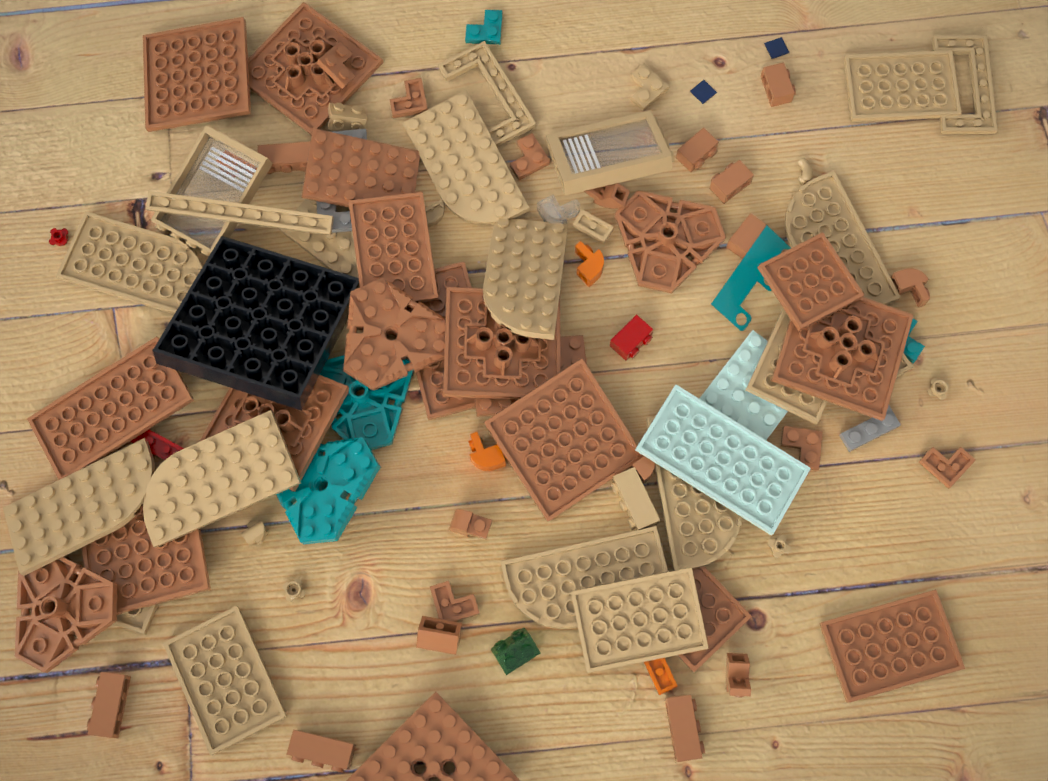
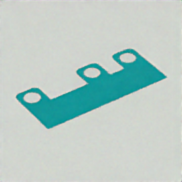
M767 225L711 303L740 331H744L751 322V315L740 305L758 281L766 290L772 291L765 284L764 277L757 267L761 263L781 254L784 249H791ZM740 313H743L747 318L744 325H739L736 322V317Z

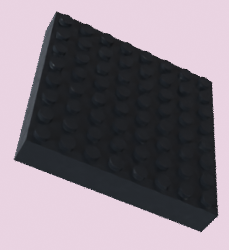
M221 236L152 350L156 364L302 411L348 320L350 292L360 288L359 278Z

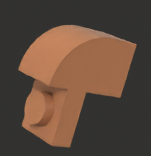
M616 183L584 192L594 199L593 203L608 209H618L625 206L630 191L621 184Z
M907 268L892 274L891 279L899 295L911 292L918 308L926 305L930 300L929 290L924 287L929 279L922 271Z
M455 509L449 530L467 537L472 535L487 540L492 519L473 514V512Z
M727 653L726 691L729 692L730 696L738 698L744 696L751 697L748 654Z

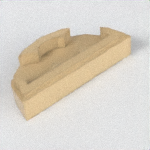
M442 199L425 208L428 227L436 225L441 221L444 215Z

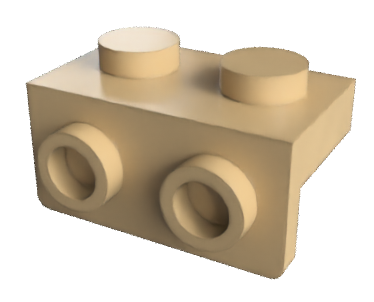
M329 103V130L365 129L367 118L364 108L357 105L348 106L342 103Z

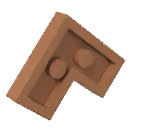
M341 41L316 62L342 89L355 78V75L344 65L353 53Z
M422 78L405 80L407 96L389 99L393 118L420 114L428 110Z
M533 133L517 140V146L524 156L511 162L510 167L518 180L550 165L549 158Z
M783 426L781 446L800 449L799 461L810 467L811 470H819L823 431Z
M932 447L919 463L949 489L976 459L962 447L958 448L949 459H946Z
M449 581L430 586L439 619L456 622L480 614L474 594L454 599Z

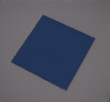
M782 37L764 43L771 59L789 53Z
M705 80L690 90L702 104L717 93Z

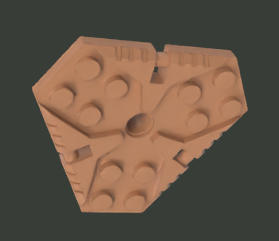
M638 190L625 203L624 207L619 208L615 212V219L624 245L628 248L627 254L638 286L672 294L696 270L697 265L702 264L725 241L726 237L715 207L684 200L676 203L672 202L673 198ZM670 209L677 210V213L670 212ZM665 233H668V234H671L672 236H671V237H666L664 234H665Z
M384 278L350 292L347 325L349 333L346 336L344 359L345 373L374 391L408 375L407 372L411 370L417 372L444 359V317L435 313V311L429 309V307L421 302H415L412 296L401 291V289ZM408 306L413 309L411 313L406 310ZM357 330H364L363 334L357 333ZM388 335H394L396 339L389 340L386 337ZM408 359L409 363L404 365L402 361Z
M64 556L25 576L21 575L18 570L17 609L21 610V617H16L15 657L41 672H50L62 661L66 660L67 657L78 651L80 645H86L95 636H98L117 621V583L88 568H81L80 564Z

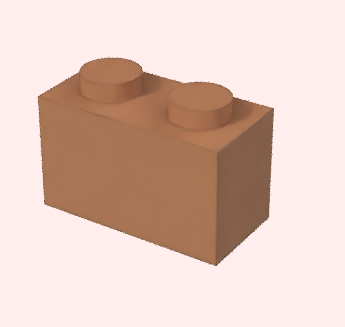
M784 62L763 67L760 77L771 107L792 102L796 89L794 84H791L789 69H786Z
M703 127L677 150L676 159L692 172L694 169L701 168L708 157L712 158L717 153L719 141Z
M738 160L735 163H730L721 174H715L711 179L709 189L725 204L751 184L754 174Z
M750 213L729 239L726 248L743 259L767 224Z
M422 616L418 627L416 647L456 655L460 642L462 623Z

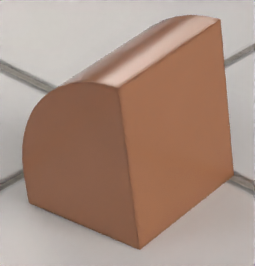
M645 456L632 464V468L635 467L643 484L651 478L655 468V462Z

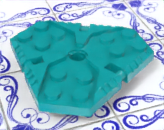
M345 355L328 359L320 375L349 387V392L336 416L341 414L342 417L339 420L334 418L331 424L332 429L343 440L363 437L371 450L392 445L403 410L401 406L402 403H405L414 371L411 370L407 372L408 375L373 391L344 372ZM407 359L402 361L404 365L409 363ZM358 390H365L363 395H355ZM389 400L395 401L394 405H389Z
M363 437L328 441L326 444H320L296 491L288 489L276 494L280 504L286 509L285 513L299 541L303 545L338 541L357 509V506L354 505L357 499H363L380 470V464Z

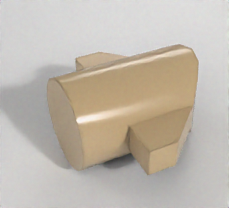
M262 521L246 524L248 529L242 532V536L248 545L251 546L255 542L258 545L262 544L266 535L269 534V529Z

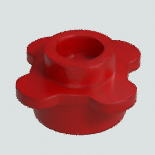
M53 228L50 230L51 239H49V243L51 245L64 246L67 244L69 232L66 228L62 230Z

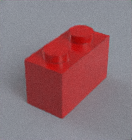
M636 314L610 340V347L625 361L630 357L633 359L639 353V348L643 344L646 346L652 340L653 328Z

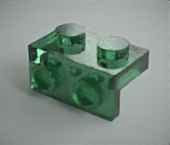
M525 628L515 630L511 636L496 642L494 647L491 648L492 653L506 675L541 654Z

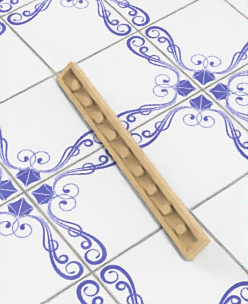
M148 191L146 210L329 236L332 234L334 217L329 215Z

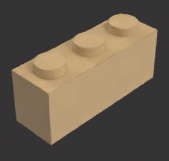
M633 467L613 476L612 489L621 498L619 503L624 512L627 511L630 517L628 518V523L631 529L637 531L659 524L658 514L636 468Z

